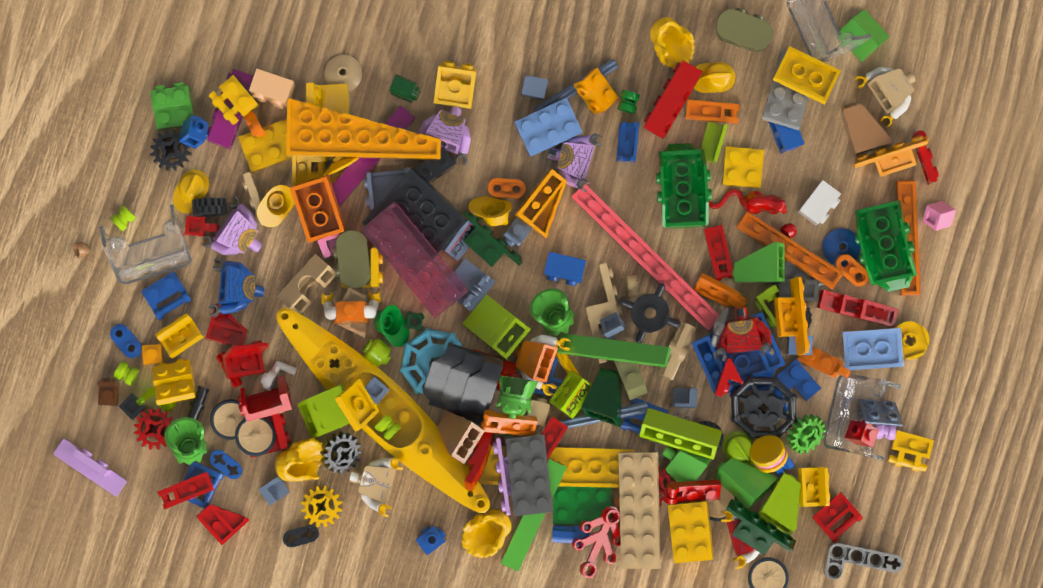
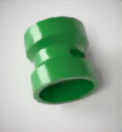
M622 90V100L618 104L617 109L622 112L635 114L637 109L635 105L639 101L640 95L635 92Z

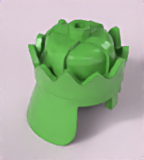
M550 288L539 292L530 304L531 316L541 323L547 335L552 333L558 336L560 332L567 334L569 326L574 324L573 317L576 315L568 306L566 294L559 289Z
M500 375L499 384L501 392L496 407L498 408L501 404L502 412L509 414V418L516 419V415L523 416L526 409L531 413V396L538 381Z
M190 417L179 418L173 421L165 431V442L172 450V454L176 457L178 463L185 462L191 465L194 461H202V455L207 453V442L203 438L204 428L202 424Z

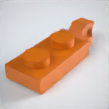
M704 273L701 274L693 289L725 307H744L748 298L741 295L735 289Z
M813 346L811 355H799L797 359L799 362L830 377L836 378L839 374L848 379L851 373L849 369L843 367L844 362Z

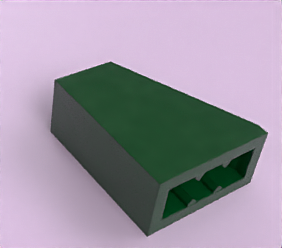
M603 368L599 370L581 408L588 417L620 427L622 382L615 370Z

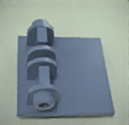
M464 259L441 289L472 312L495 281L467 259Z
M858 399L861 409L857 410V416L864 419L865 423L903 426L896 402Z

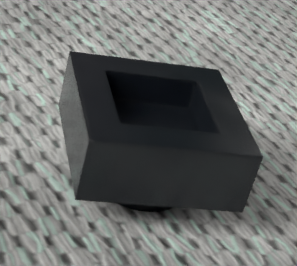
M131 393L119 405L131 420H134L147 407L134 393Z

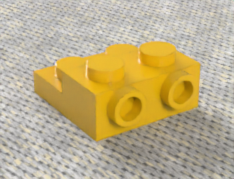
M448 60L439 63L433 103L471 109L477 68H473L474 65L468 63L457 66L454 65L455 62Z
M178 359L175 363H159L156 367H152L157 405L196 398L194 374L190 360Z

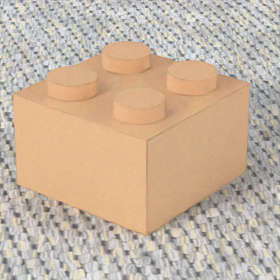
M256 69L249 91L255 100L266 103L267 100L274 107L284 109V106L287 107L288 98H293L297 86L292 80Z

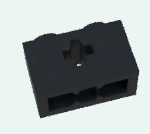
M444 148L441 150V159H427L414 169L429 183H432L456 166Z

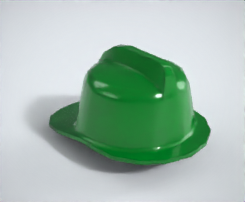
M388 305L384 309L377 311L374 319L375 328L385 336L392 346H403L409 339L410 331L404 328L406 320L397 306Z

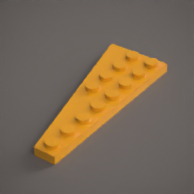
M289 98L287 100L286 156L441 159V139L315 106L310 103Z

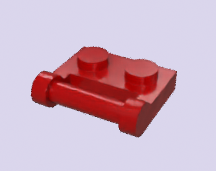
M839 492L829 501V506H823L812 516V519L829 539L835 543L839 540V536L855 522H860L863 517L842 492ZM850 511L852 516L832 532L829 528Z

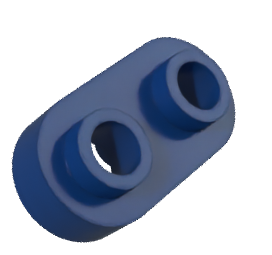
M122 324L115 325L110 331L111 339L125 356L129 358L139 357L142 353L140 341L127 326ZM119 330L123 332L121 337L117 336V331ZM130 345L135 346V350L133 352L129 351Z

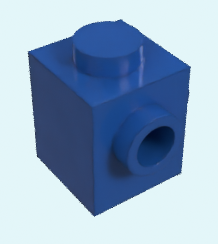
M190 116L183 122L179 142L196 149L208 137L209 132L207 129L209 123L198 116Z
M428 525L420 531L422 536L416 539V542L425 554L429 555L446 542L444 537L447 535L441 527L436 528L433 526L431 528Z

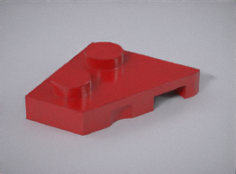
M213 504L207 505L195 516L221 545L249 521L245 516Z

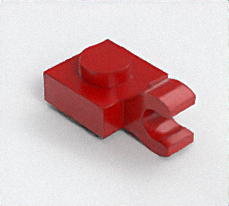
M186 216L185 235L204 237L205 231L217 233L220 225L206 223V217Z

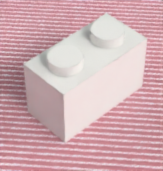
M822 180L798 213L815 226L819 223L823 224L829 217L827 214L831 207L835 209L841 201L838 198L841 193Z

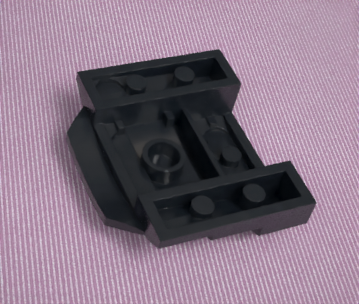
M448 343L445 355L437 357L432 361L423 388V394L429 399L428 405L447 410L481 426V422L484 421V411L489 410L504 360Z

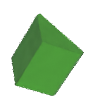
M865 9L853 17L836 34L860 62L864 61L890 38Z

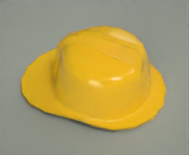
M712 62L696 66L703 71L694 87L696 91L700 93H717L728 91L733 87L736 76L730 65L723 62Z
M193 169L188 170L181 176L173 194V204L181 213H193L192 200L205 198L210 184L204 172Z
M277 185L266 192L257 207V217L262 225L266 227L278 226L291 211L295 202L290 187Z
M482 196L473 199L468 207L472 214L482 217L489 226L508 224L512 204L506 200Z

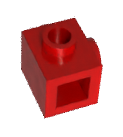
M864 419L861 422L850 420L844 438L856 445L873 448L879 429L872 426L873 424L865 423Z

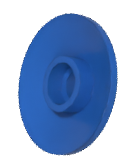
M839 228L827 234L823 241L822 250L825 258L835 265L836 258L841 254H848L856 260L861 247L856 243L855 233L848 229ZM841 243L845 244V250H840L839 245ZM843 260L841 266H846L847 261Z

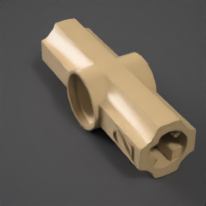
M681 321V326L677 329L673 340L671 339L668 346L671 352L667 367H660L658 375L673 381L680 363L683 362L688 352V345L692 340L696 327Z

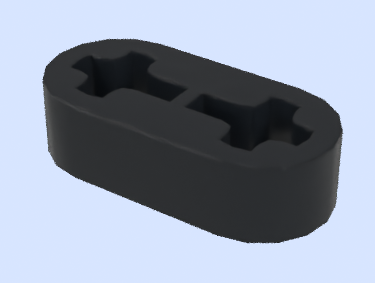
M307 525L289 530L284 534L283 542L290 548L314 542L319 537V529L314 525ZM308 528L316 532L313 535V539H310L309 536L303 537L302 534L307 533ZM290 533L293 536L300 535V539L294 540L295 544L287 542Z

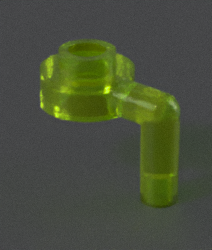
M149 387L136 400V403L142 406L151 396L156 399L155 388ZM173 402L159 406L163 410L171 412L176 407V403Z

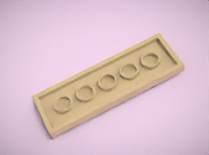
M619 452L621 569H660L658 452Z

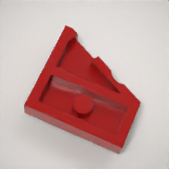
M220 313L217 317H211L205 339L232 346L235 343H245L248 330L236 321L231 314Z

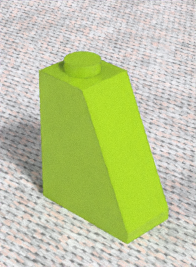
M784 473L778 479L758 512L762 519L773 523L779 530L789 535L795 532L797 528L801 483L794 476Z

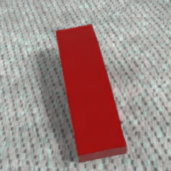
M827 290L820 291L817 304L818 309L893 328L899 310L869 300Z
M483 433L473 449V455L468 461L470 473L464 481L465 489L471 492L487 464L495 433Z

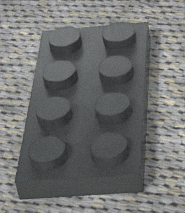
M544 435L506 439L514 516L553 512Z

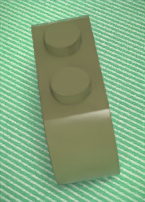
M741 8L724 11L719 16L715 26L716 35L719 40L754 53H759L768 47L772 40L773 30L770 23L765 21L763 16L754 14V16L746 14L747 11Z
M346 231L337 238L336 247H333L334 258H338V266H335L336 277H340V281L348 288L361 289L371 281L368 240L358 231Z
M612 360L629 400L648 393L636 363Z

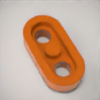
M253 110L243 117L254 137L258 135L261 138L266 135Z
M494 178L488 184V192L495 198L520 199L525 195L526 186L518 179ZM495 185L501 187L499 192L494 191ZM515 186L520 188L518 193L513 192Z
M841 254L836 258L835 267L844 273L843 276L852 284L863 286L868 282L869 276L866 269L848 254ZM843 260H846L847 265L844 267L841 266V262ZM856 273L861 274L859 279L855 278Z

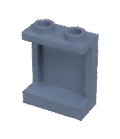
M412 167L385 172H367V177H364L365 189L369 190V196H366L367 208L370 207L371 211H373Z

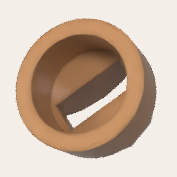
M85 242L74 243L73 249L77 258L88 255L89 248H86L88 244Z

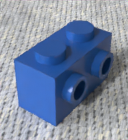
M549 252L544 276H547V280L558 282V279L565 280L567 285L577 286V283L581 284L586 260Z

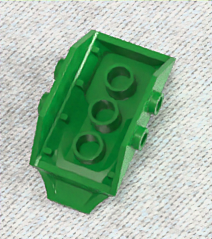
M691 143L668 144L664 151H658L659 172H656V184H660V191H657V202L661 203L662 227L684 229L706 226L709 223V200H712V191L708 189L707 181H711L710 170H707L704 149L698 150Z
M898 200L855 210L857 228L855 239L857 245L861 247L862 252L859 253L861 264H865L871 284L879 285L887 292L910 287L912 278L917 276L912 252H915L913 241H909L908 233H911L909 223L905 222L901 201Z

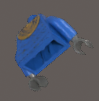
M220 258L214 259L215 263H220V266L212 267L216 272L221 271L218 304L221 306L217 307L214 304L209 306V309H217L216 313L209 314L211 317H217L220 313H236L253 302L254 297H263L264 287L256 285V275L252 274L241 262H223Z

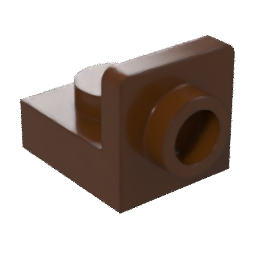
M103 378V382L98 381V405L118 406L120 383L115 382L113 378Z

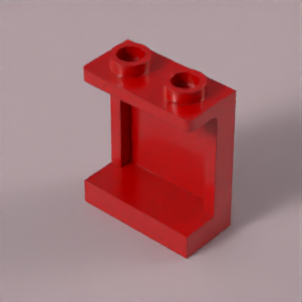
M285 375L277 377L278 388H274L271 391L267 390L247 396L244 387L240 388L241 395L238 396L239 410L241 416L245 415L247 422L292 410L290 390Z

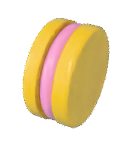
M773 435L760 437L752 444L749 451L750 458L755 467L765 473L779 470L788 458V452L782 440Z

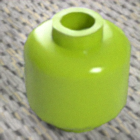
M378 338L370 339L362 349L364 358L377 367L382 364L386 365L391 359V355H389L391 351L390 346Z

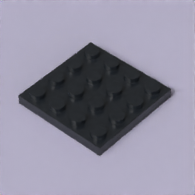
M412 167L362 223L419 275L469 219Z

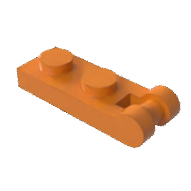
M687 100L685 120L739 124L737 113L740 111V105ZM725 110H730V117L724 116Z
M492 410L484 411V421L481 422L480 426L484 432L534 436L538 422L537 417L516 415L515 419L509 418V414L495 413Z

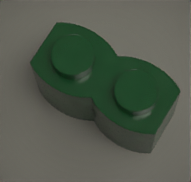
M398 74L395 75L389 89L390 95L409 103H413L414 100L417 101L421 93L417 82Z

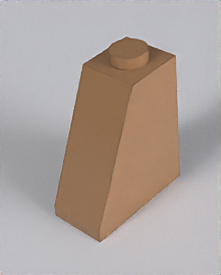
M850 103L845 105L841 115L853 155L889 146L893 143L889 135L862 104Z
M446 411L437 426L448 453L463 464H465L484 433V430L473 422L449 411Z

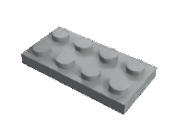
M782 50L780 53L775 74L787 52L785 50ZM773 80L762 120L799 130L808 97Z

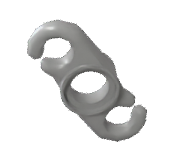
M728 307L722 310L715 321L714 335L711 341L713 347L718 346L722 330L728 323L730 315Z

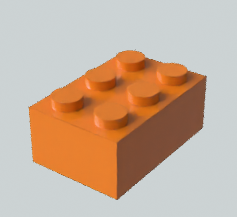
M329 175L290 187L308 243L346 230Z

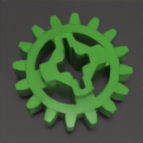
M805 414L802 420L798 418L797 423H792L793 428L788 429L790 435L786 436L789 440L787 444L794 452L799 454L805 452L807 454L809 449L815 450V445L821 444L819 442L820 439H824L822 433L826 432L824 428L825 423L817 415L810 414L808 417Z

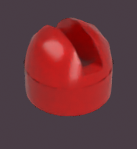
M787 223L780 228L781 233L790 239L796 235L797 228L792 223Z

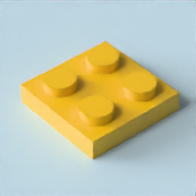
M726 146L722 185L760 189L764 150Z
M360 379L353 381L335 398L355 432L363 428L379 412Z

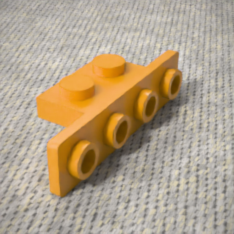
M920 135L912 138L911 142L904 143L902 141L894 144L893 148L887 150L886 148H880L875 151V154L869 156L868 154H862L857 157L854 166L857 168L875 162L880 177L915 166L917 161L912 149L928 144L929 138L928 136L923 137Z
M795 277L790 279L791 297L774 299L778 337H795L797 355H804L809 353L810 348L807 335L808 322L805 315L806 303L803 295L804 283L802 282V277Z

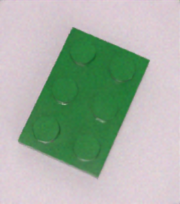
M558 486L553 496V524L580 525L583 520L591 521L601 516L602 511L606 507L611 506V487Z

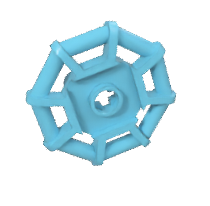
M425 328V331L408 343L405 342L403 345L405 348L402 365L399 371L409 382L415 394H423V385L426 382L432 358L436 359L445 355L448 343L450 342L463 347L455 336L456 333ZM431 337L447 341L444 345L432 343ZM425 339L428 340V344L422 349L417 350L414 348ZM413 351L417 354L414 366L409 367L411 352ZM411 370H416L422 378L420 383L414 378L410 372Z

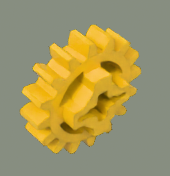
M316 486L315 492L310 489V496L304 495L307 499L306 502H301L302 505H305L301 512H306L307 514L304 519L310 518V525L317 522L316 526L318 528L321 523H323L324 527L328 526V522L333 525L335 523L333 518H340L337 512L343 511V509L339 508L343 501L337 500L340 495H333L334 489L327 491V486H324L323 490ZM317 494H325L322 499L314 497ZM331 499L334 501L335 509H332L330 506ZM326 500L325 507L327 509L321 510L318 513L319 506L317 504L323 503ZM309 504L313 505V514L309 510ZM322 514L330 516L324 520L318 519Z

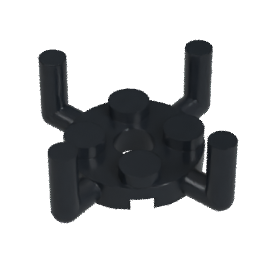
M662 280L657 282L654 294H643L635 302L627 300L625 296L619 298L621 306L631 309L632 321L639 329V332L635 335L637 343L643 342L646 332L658 331L664 328L666 324L676 328L681 326L678 317H670L669 306L661 297L665 289V283ZM648 308H653L656 311V315L653 318L645 316V311Z

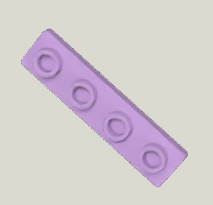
M496 438V442L493 443L494 454L499 456V461L496 462L497 473H501L502 481H498L500 493L504 492L505 499L501 500L502 512L511 515L508 495H512L508 456L503 457L501 440Z
M66 439L61 441L54 452L56 457L114 496H118L127 483L126 479L109 469V464L101 459L97 461L91 457L93 454L85 448L81 450Z

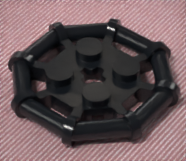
M749 375L743 384L730 393L732 408L730 419L749 435V438L752 440L753 438H760L766 435L780 438L792 427V423L798 422L796 414V399L798 397L777 376L756 377ZM757 384L771 385V387L759 388ZM751 386L753 389L752 393L748 396L743 395ZM776 387L785 397L778 396L774 388ZM739 400L744 402V411L740 413ZM789 402V414L784 412V403ZM762 403H765V406L769 407V409L762 411L760 406ZM747 417L749 422L754 424L753 429L742 418ZM781 418L786 420V422L777 429L775 424ZM758 426L770 427L772 431H757Z

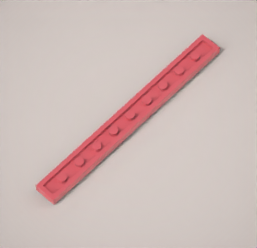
M586 184L583 188L587 192L579 189L571 198L657 282L659 280L664 281L665 290L709 331L714 326L719 314Z

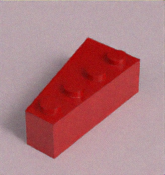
M685 60L682 63L677 62L672 71L675 73L672 80L667 79L663 86V89H665L663 95H658L653 104L656 107L652 113L648 112L644 119L646 124L643 128L662 139L666 137L703 73L702 70Z

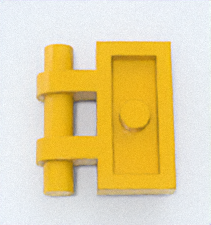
M234 75L219 86L223 92L222 95L218 96L215 91L209 94L213 101L212 104L222 111L223 117L229 120L232 125L239 121L235 114L240 112L245 117L258 106L257 102ZM229 99L234 107L229 109L224 101Z
M292 156V186L325 176L327 157ZM312 162H318V171H312Z
M896 430L891 449L897 450L898 454L897 456L889 455L888 462L894 463L898 467H909L916 472L918 470L926 472L927 464L921 463L922 457L930 459L934 440ZM905 453L915 455L914 461L905 459Z

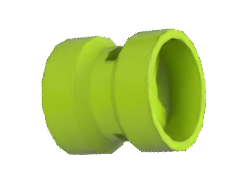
M122 205L119 208V214H113L109 219L121 231H124L127 228L128 221L133 222L136 217Z
M122 360L113 377L118 380L123 378L127 385L132 386L140 369L129 367L128 363Z
M387 414L374 428L377 431H381L384 434V438L388 441L401 426L398 423H394L392 417Z

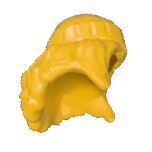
M662 17L652 24L650 38L654 43L656 55L664 66L667 65L670 68H674L677 62L682 63L685 60L689 63V60H692L695 40L693 34L687 28L679 25L670 17Z
M312 437L293 443L289 449L282 451L276 457L275 470L277 475L283 481L318 480L317 470L322 465L321 459L324 457L320 452L325 450L322 447L323 442H319Z
M492 509L485 514L476 515L463 527L461 542L462 547L467 550V554L472 553V556L479 558L495 555L504 545L505 537L511 531L512 524L509 516L502 512V510Z

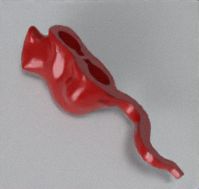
M730 189L719 203L714 204L709 200V207L718 209L726 203L730 196L735 195L739 198L740 204L749 213L759 214L763 211L773 215L779 212L782 214L787 213L785 200H781L780 197L772 194L762 195L759 191H752L744 197L740 190Z

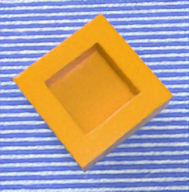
M162 344L142 345L143 365L163 363Z

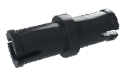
M198 386L195 394L196 398L189 404L191 407L187 417L199 419L201 411L205 408L204 403L210 391L209 389Z

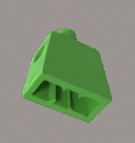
M667 446L662 455L670 460L666 471L677 482L696 481L711 460L680 449L676 451L671 446Z

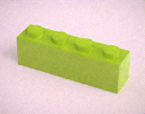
M648 408L639 437L714 460L722 431Z

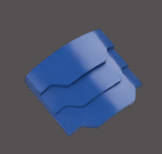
M762 311L748 316H757L770 330ZM712 332L691 342L714 393L725 361L723 362L722 360L723 355H719L717 361L714 358V352L718 349L712 346L711 341L714 335ZM772 333L771 347L774 349L773 355L769 353V349L765 352L766 357L761 354L760 350L727 353L725 351L726 356L732 360L742 382L749 375L773 377L777 368L786 365ZM729 379L730 388L728 394L736 390L741 383ZM750 386L745 392L751 390L752 387Z

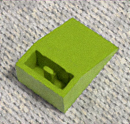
M487 294L462 323L506 360L531 331L530 328Z
M343 384L298 403L310 438L326 435L350 424L335 400L345 390Z

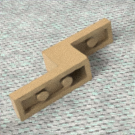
M607 263L598 266L607 302L585 308L592 337L604 339L603 329L598 327V325H601L600 320L615 312L619 316L623 315L621 305L616 304L615 297L618 296L616 285L612 286L610 278H613L611 266L607 267ZM598 359L599 364L607 363V360Z

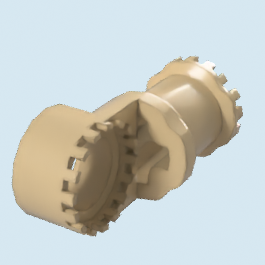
M625 275V292H627L630 301L635 302L644 292H638L637 275Z

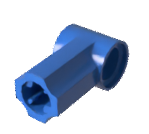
M553 525L552 542L572 543L575 538L583 539L589 536L590 532L585 533L576 525H573V527Z

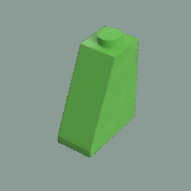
M773 242L735 262L732 271L734 282H785V243Z
M731 458L728 462L723 461L717 467L718 473L715 476V479L720 480L721 485L748 509L772 490L778 480L776 476L761 472L757 468L734 458Z

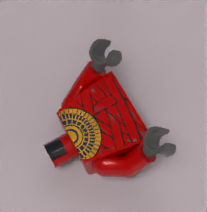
M747 307L735 308L737 319H731L724 326L719 337L718 350L714 352L716 361L719 355H723V362L727 360L725 351L727 353L760 350L761 354L766 357L765 352L769 349V353L773 355L771 331L757 316L748 317Z

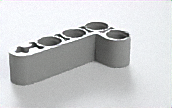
M832 543L827 548L823 572L827 578L836 580L842 576L845 562L889 572H899L903 568L904 562L898 555L841 543ZM835 546L841 548V555L838 557H834L832 554V549ZM854 550L860 552V558L857 561H853L851 558V553ZM873 554L879 556V562L875 565H872L870 562V557ZM895 558L898 565L892 569V565L884 563L885 560L893 561ZM832 565H835L838 569L837 574L834 576H830L828 573V569Z

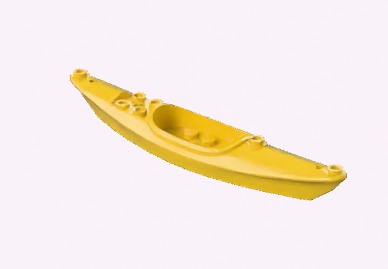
M289 308L278 310L276 319L281 329L326 390L341 384L346 389L357 379H360L365 387L373 377L377 378L390 390L378 405L375 403L379 412L362 428L373 440L395 458H402L403 461H400L457 502L478 513L488 511L490 500L479 482H477L472 492L465 489L464 480L470 473L469 467L466 463H461L448 453L436 424L397 383L352 347L307 317ZM339 359V368H331V361ZM387 414L392 417L394 423H398L401 426L388 441L384 438V434L381 431H377L374 428Z

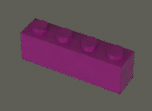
M233 69L232 73L229 72L226 80L234 75L251 95L249 89L254 76ZM229 99L224 101L229 109L234 107ZM216 108L212 119H215L214 123L207 130L209 132L207 141L231 150L243 116L240 112L235 114L239 121L232 125L229 120L223 117L222 111Z

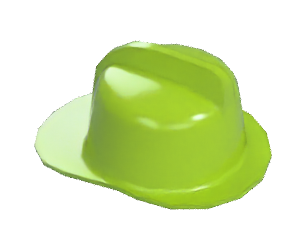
M741 431L728 433L722 443V450L728 461L734 458L755 467L749 454L753 441L746 433Z

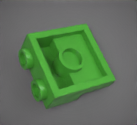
M175 83L172 88H166L165 85L155 86V90L150 91L157 130L182 127L183 122L194 115L190 87L185 85V83Z

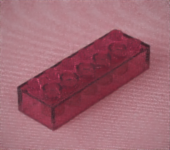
M396 202L388 206L361 229L434 318L438 317L468 292V289Z

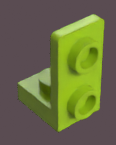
M773 285L755 297L756 302L754 304L759 312L763 311L767 318L765 319L770 328L774 327L777 330L776 319L764 303L765 300L769 303L777 297L775 293L779 289L776 285Z

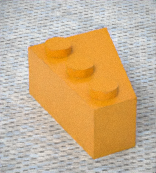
M549 169L514 215L540 236L547 238L567 180L553 169Z

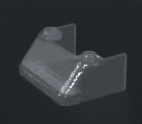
M787 0V7L808 54L822 62L853 51L872 38L871 34L855 37L852 33L847 32L841 35L826 3L828 0Z
M173 204L170 205L172 219L163 225L164 234L128 245L127 240L120 236L109 239L104 227H99L103 249L120 283L130 284L185 267L191 263V253L182 223Z
M850 374L848 379L840 375L836 382L823 442L825 447L884 461L885 457L871 453L872 447L856 445L844 437L850 420L862 421L861 417L857 416V410L861 409L858 399L877 401L884 396L886 387L901 389V385L882 379Z

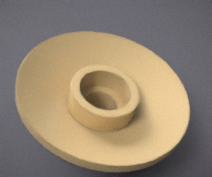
M338 55L327 63L324 77L328 85L348 84L350 92L360 84L362 68L359 62L352 56ZM342 69L346 70V74L344 76H341L339 74L340 70Z

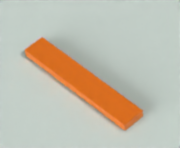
M916 180L896 181V200L901 201L905 222H908L911 233H908L909 241H913L915 252H912L917 272V276H914L911 280L910 287L900 289V296L920 295Z
M746 211L736 226L738 230L765 247L773 242L785 243V260L832 290L844 274L748 211Z

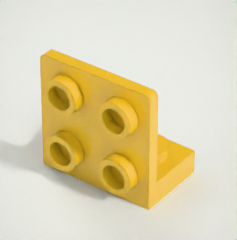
M306 83V103L349 114L348 84L317 85L315 83Z

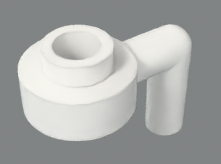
M276 361L272 369L268 373L265 372L261 379L263 388L269 391L272 390L279 370L295 375L297 368L281 361Z

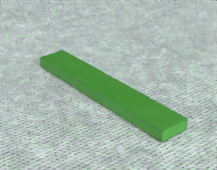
M561 333L560 340L562 338L571 340L572 342L566 341L563 344L564 347L570 350L566 351L559 346L557 347V352L560 354L667 367L671 352L670 347L564 333Z
M549 458L547 464L551 498H553L567 466ZM545 513L522 516L501 564L519 571Z

